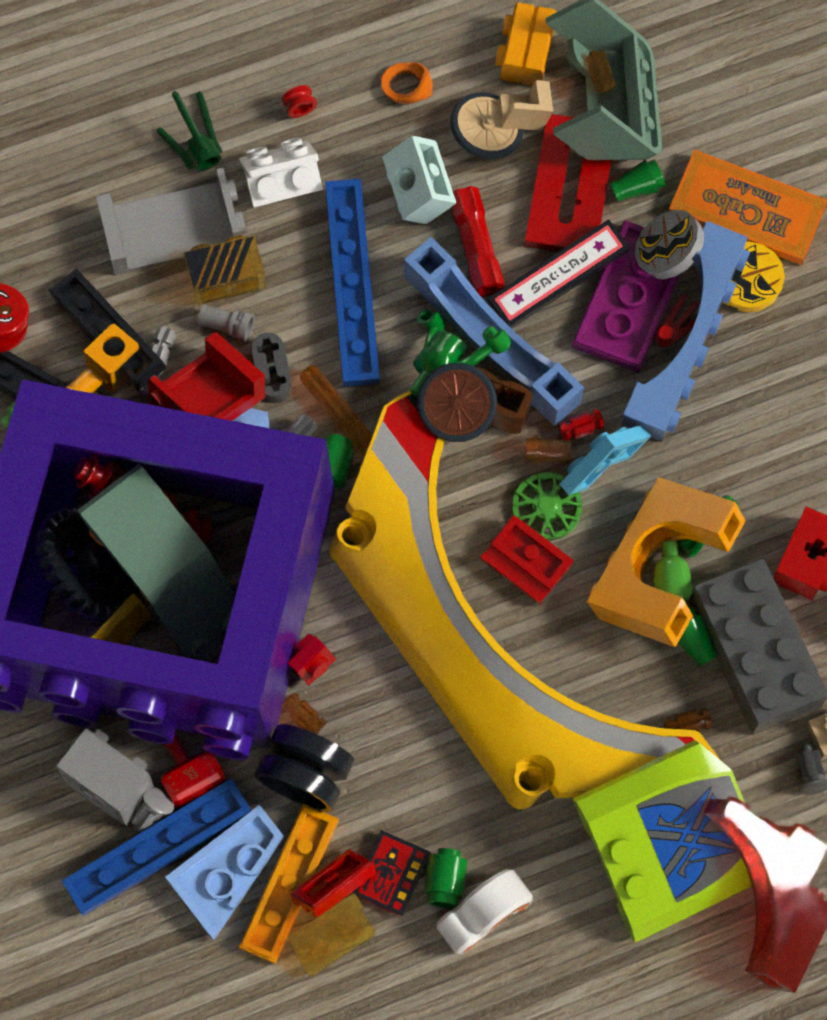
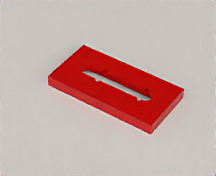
M552 114L545 125L524 247L559 252L601 225L612 160H587L583 157L573 219L568 224H563L558 219L570 146L553 134V128L574 117Z

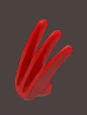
M685 293L681 295L656 334L655 338L658 345L669 347L693 329L697 317L684 328L680 327L699 306V301H694L684 314L673 323L672 321L687 299Z

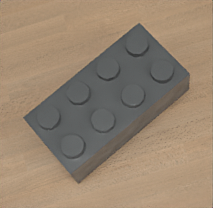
M764 559L694 586L689 600L696 614H701L713 647L718 654L716 658L752 735L823 706L827 699V690Z

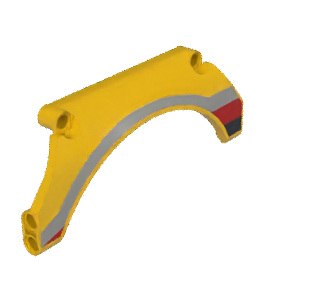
M410 391L384 405L345 506L351 517L339 524L329 545V553L503 794L506 801L516 809L525 810L530 808L548 790L551 791L555 799L576 797L693 741L701 743L720 760L698 731L663 729L630 723L604 715L574 702L550 688L524 669L496 642L481 624L464 598L451 571L442 544L437 517L436 486L439 461L445 440L436 437L425 427L418 412V397L414 396ZM343 539L352 541L356 546L347 544ZM519 781L527 783L532 791L522 788Z

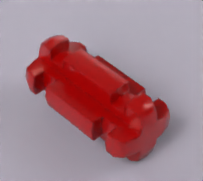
M594 409L592 414L586 412L569 418L567 423L564 420L559 423V432L563 440L569 442L571 437L578 439L594 433L596 428L599 431L602 430L605 425L604 418L598 409Z

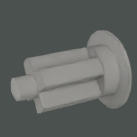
M150 787L143 793L144 802L131 820L132 824L135 825L134 831L140 834L155 825L162 815L173 812L174 803L163 790Z

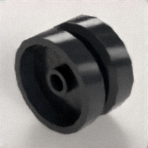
M277 725L269 741V747L276 755H268L261 758L254 773L255 779L271 791L300 805L306 804L323 812H332L340 795V790L333 781L347 780L354 764V757L339 745L313 732L293 725Z

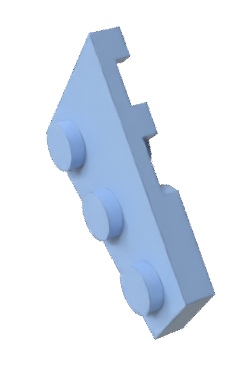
M258 805L165 877L213 941L283 840V834L262 807Z

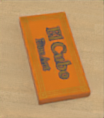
M694 149L668 211H687L701 224L702 228L705 227L707 221L747 236V242L751 241L765 245L775 252L778 257L802 265L826 208L827 199Z

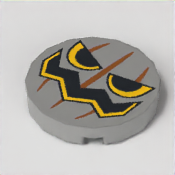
M672 210L660 214L648 223L636 242L635 258L638 265L648 275H652L657 279L675 277L684 272L694 262L692 258L696 251L700 253L703 247L704 232L702 226L687 211Z

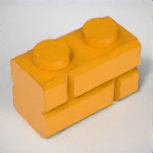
M518 2L515 4L513 15L506 14L502 35L508 36L506 46L499 44L495 66H501L500 79L502 81L517 84L521 82L523 85L533 86L536 80L543 81L554 32L546 24V18L556 13L555 9L541 6L536 8L534 5Z

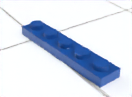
M231 778L68 876L62 882L84 917L227 830L252 810Z

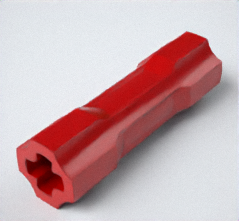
M474 186L458 188L453 191L456 204L451 207L461 237L471 285L482 298L494 295L503 289L505 284L499 261L495 257L479 188Z

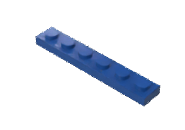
M361 179L325 181L343 387L380 384Z

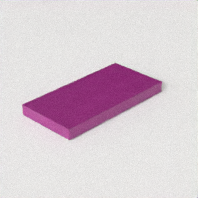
M624 220L619 234L630 247L629 252L603 269L572 342V348L640 373L680 274L667 279H657L652 275H648L638 265L635 258L636 242L645 227Z

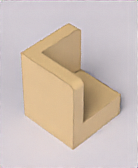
M536 80L527 96L501 94L498 99L502 128L542 131L553 113L549 81Z

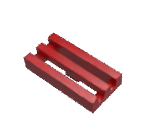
M347 849L290 895L294 905L297 907L302 905L305 912L309 913L311 911L313 917L319 919L377 872L373 862L351 849Z

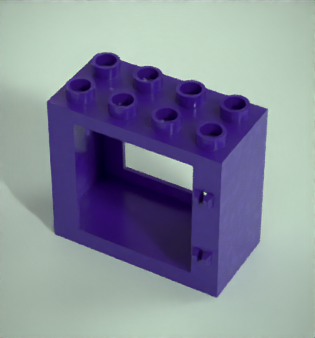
M22 379L0 453V710L22 712L25 698L53 703L52 717L77 727L96 728L100 714L130 720L127 732L136 738L153 743L171 744L176 730L205 736L204 750L214 755L234 760H247L251 746L271 749L269 741L279 723L292 671L288 662L296 654L335 496L326 439ZM96 453L99 456L98 464L103 466L106 462L110 461L128 470H131L139 463L154 482L164 490L258 508L218 664L41 628L52 584L49 581H45L43 574L46 573L45 569L40 568L37 560L41 557L36 554L35 546L38 545L36 533L39 532L40 523L46 519L49 513L59 510L64 506H67L69 509L75 506L80 488L76 487L77 478L73 474L78 462L83 457L88 458Z

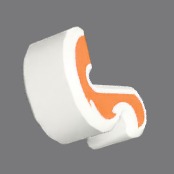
M503 870L483 882L466 896L456 908L443 915L438 920L436 928L454 953L462 955L477 945L510 915L526 909L532 903L533 895L514 870Z

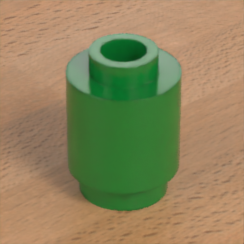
M326 434L325 439L334 489L336 490L345 486L355 452L352 450L354 443L342 435Z
M438 848L437 854L429 855L424 894L427 895V904L452 909L458 906L459 899H463L468 860L461 857V851L451 848Z

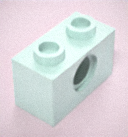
M411 135L382 157L387 170V178L391 183L397 201V209L401 214L402 220L428 224L456 204L435 140Z

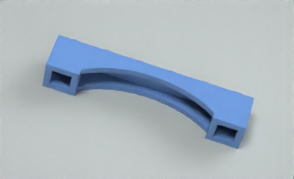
M709 221L706 222L703 229V247L700 253L696 251L692 258L694 262L691 265L697 268L700 283V303L694 327L680 352L660 374L646 384L637 382L623 414L622 426L633 428L642 425L652 438L663 441L667 431L674 433L682 414L676 411V408L681 398L688 400L696 381L690 378L694 366L702 367L709 351V347L704 346L708 333L716 335L723 315L717 312L722 302L729 304L737 283L731 281L735 270L743 271L750 255V251L745 250L747 236Z
M432 237L427 239L404 259V278L476 350L486 344L482 335L487 327L493 326L497 331L500 329L505 330L511 340L510 347L500 354L492 352L485 359L508 381L516 382L527 388L533 394L532 405L554 427L581 404L584 387L559 362L554 363L542 355L511 329L473 288L456 265V261Z

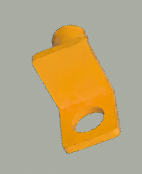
M111 324L83 351L86 369L65 388L94 393L103 385L111 393L117 390L115 372L139 349L138 343L116 324ZM109 339H119L124 343L125 348L120 355L109 356L103 351V345Z

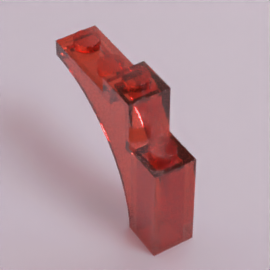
M735 797L710 799L703 813L712 819L735 845L748 871L753 889L756 915L755 935L752 952L745 971L774 990L796 993L827 929V902L823 900L825 895L820 890L809 886V882L827 846L814 838L815 832L804 825L795 823L793 826H778L766 818H757L748 812L750 807L745 802Z

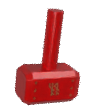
M176 733L171 744H164L176 767L163 773L160 781L174 803L175 809L183 808L227 781L214 754L203 751L190 758Z

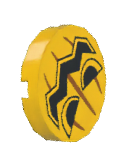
M751 241L746 242L745 250L750 251V255L743 271L735 270L731 281L737 283L731 300L729 304L723 302L728 307L731 305L738 308L737 311L745 313L761 311L772 305L781 293L785 279L783 264L776 253L763 244Z

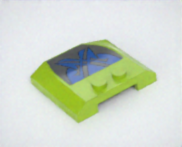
M697 741L690 742L572 798L584 829L594 843L618 903L616 905L630 939L635 943L757 884L760 838L734 774L728 766Z

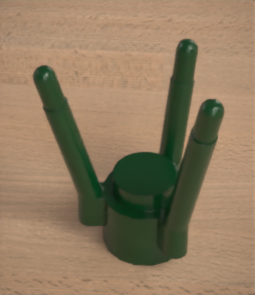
M173 91L172 97L192 135V138L186 143L187 151L163 128H157V133L183 159L188 169L195 167L199 172L206 171L219 163L221 160L220 154L223 150L217 142L203 93L198 91L196 96L208 137L205 134L199 133L179 93Z

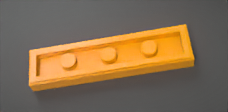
M306 804L302 805L239 945L240 950L276 965L301 906L297 907L294 905L290 894L316 874L339 823V818Z

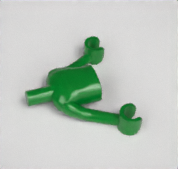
M422 310L417 320L425 329L427 335L423 349L413 361V366L419 373V376L409 388V391L418 397L420 387L425 378L442 365L465 363L475 366L492 352L497 354L505 352L510 347V337L504 329L497 331L493 326H489L482 335L486 344L460 360L467 349L466 344L454 334L443 331L445 329V321L438 312L432 314L429 310Z

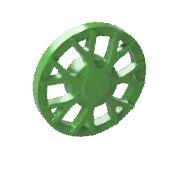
M544 472L528 477L519 485L513 497L512 512L513 515L522 521L530 520L527 524L530 527L535 518L545 522L541 533H538L548 541H554L567 536L578 525L582 514V498L580 493L577 492L561 499L556 493L562 487L557 485L556 482L561 483L565 477L556 473ZM552 480V491H543L541 481ZM528 486L538 493L534 499L523 494V491ZM532 505L533 513L520 517L518 507ZM562 505L576 507L575 517L563 514ZM559 518L565 528L559 532H554L550 522ZM566 520H571L572 522L568 525ZM548 528L551 533L546 534L545 530Z

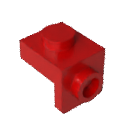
M307 634L298 643L296 654L288 664L309 686L322 676L336 659L316 636Z

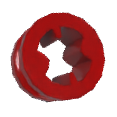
M308 85L294 87L283 95L282 103L285 107H288L287 114L289 117L300 118L311 113L316 108L317 100L314 96H311L312 90Z

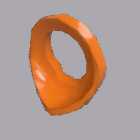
M405 62L394 64L381 77V88L384 94L396 103L412 104L425 100L432 95L433 82L430 72L420 63ZM402 73L411 74L420 81L419 86L414 92L407 94L393 92L390 88V82L396 75Z

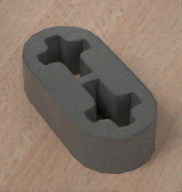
M260 334L252 343L253 363L265 375L264 399L270 403H280L285 401L292 391L291 375L284 343L276 334ZM270 345L271 349L274 350L273 363H267L265 353H261L264 350L263 346ZM276 372L278 382L282 383L280 384L279 391H273L272 387L269 386L270 373Z

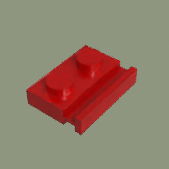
M515 515L492 541L486 552L480 556L481 561L539 605L542 604L545 597L553 590L574 563L572 558Z

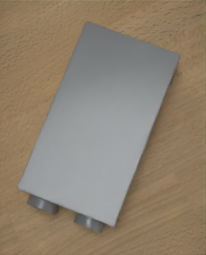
M224 168L216 169L218 178L216 183L114 206L110 193L96 196L115 276L186 260L185 252L210 246L208 254H211L214 246L221 244L219 252H221L225 243L231 241L230 249H233L235 241L241 239L240 233L246 232L242 211L235 212L232 202L238 200L234 180L226 179Z

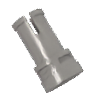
M203 304L199 311L197 325L228 333L229 337L247 342L253 330L255 316L249 312L238 310L231 312Z

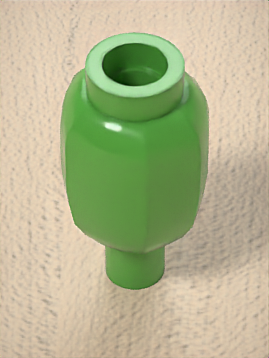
M676 541L663 542V558L655 566L654 586L657 589L682 597L686 603L692 595V580L689 566L683 558L678 556Z

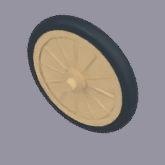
M485 92L473 93L462 98L453 108L450 119L452 133L459 145L474 156L484 159L503 158L513 153L522 141L523 129L502 128L498 102L500 96Z

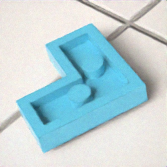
M642 425L630 429L622 427L613 434L602 433L591 442L590 448L592 450L585 457L582 456L570 464L567 468L569 474L560 483V486L568 495L587 490L610 465L629 460L651 435Z

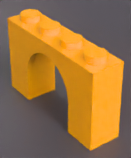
M658 477L652 489L646 492L643 505L635 519L627 525L625 536L619 547L610 555L607 567L600 580L591 588L587 603L598 619L676 647L693 614L682 597L644 584L642 580L644 567L650 556L662 547V543L666 541L688 539L729 552L746 522L736 502Z

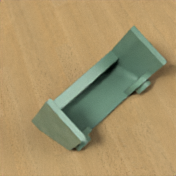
M579 0L547 17L546 24L567 40L568 51L566 52V58L569 65L585 76L588 108L587 112L554 127L553 134L574 149L579 156H583L587 160H646L660 154L662 151L655 60L647 40L600 0Z

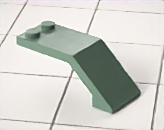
M138 463L77 511L92 535L105 547L143 595L181 656L209 662L222 650L236 594L208 548L143 466Z

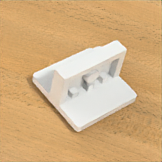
M292 138L281 142V147L267 150V147H257L246 151L247 156L239 158L240 165L244 170L253 207L323 190L317 165L319 160L318 154L308 141L302 142L301 138Z

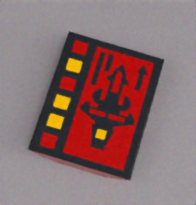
M380 830L368 857V860L373 862L377 873L354 890L352 894L380 909L403 916L431 852Z

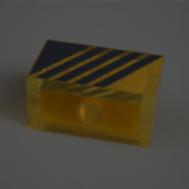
M243 235L233 236L223 243L215 245L200 244L191 248L190 251L183 252L196 306L266 289L265 272L254 235L248 237Z

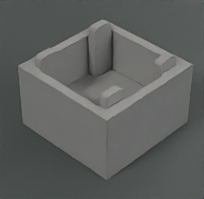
M85 728L58 763L57 768L66 785L128 828L133 816L144 802L143 793L150 787H154L152 777L145 771L147 763L139 757H135L131 761L107 744L109 737L104 732L98 729L93 734Z

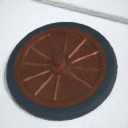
M449 363L436 368L425 378L418 393L417 406L423 424L432 434L449 442H465L478 437L490 426L496 414L497 396L492 382L481 370L465 363Z

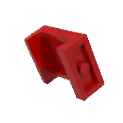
M214 332L205 338V353L163 382L155 375L148 379L149 395L147 398L150 405L233 421L265 398V375L221 335Z

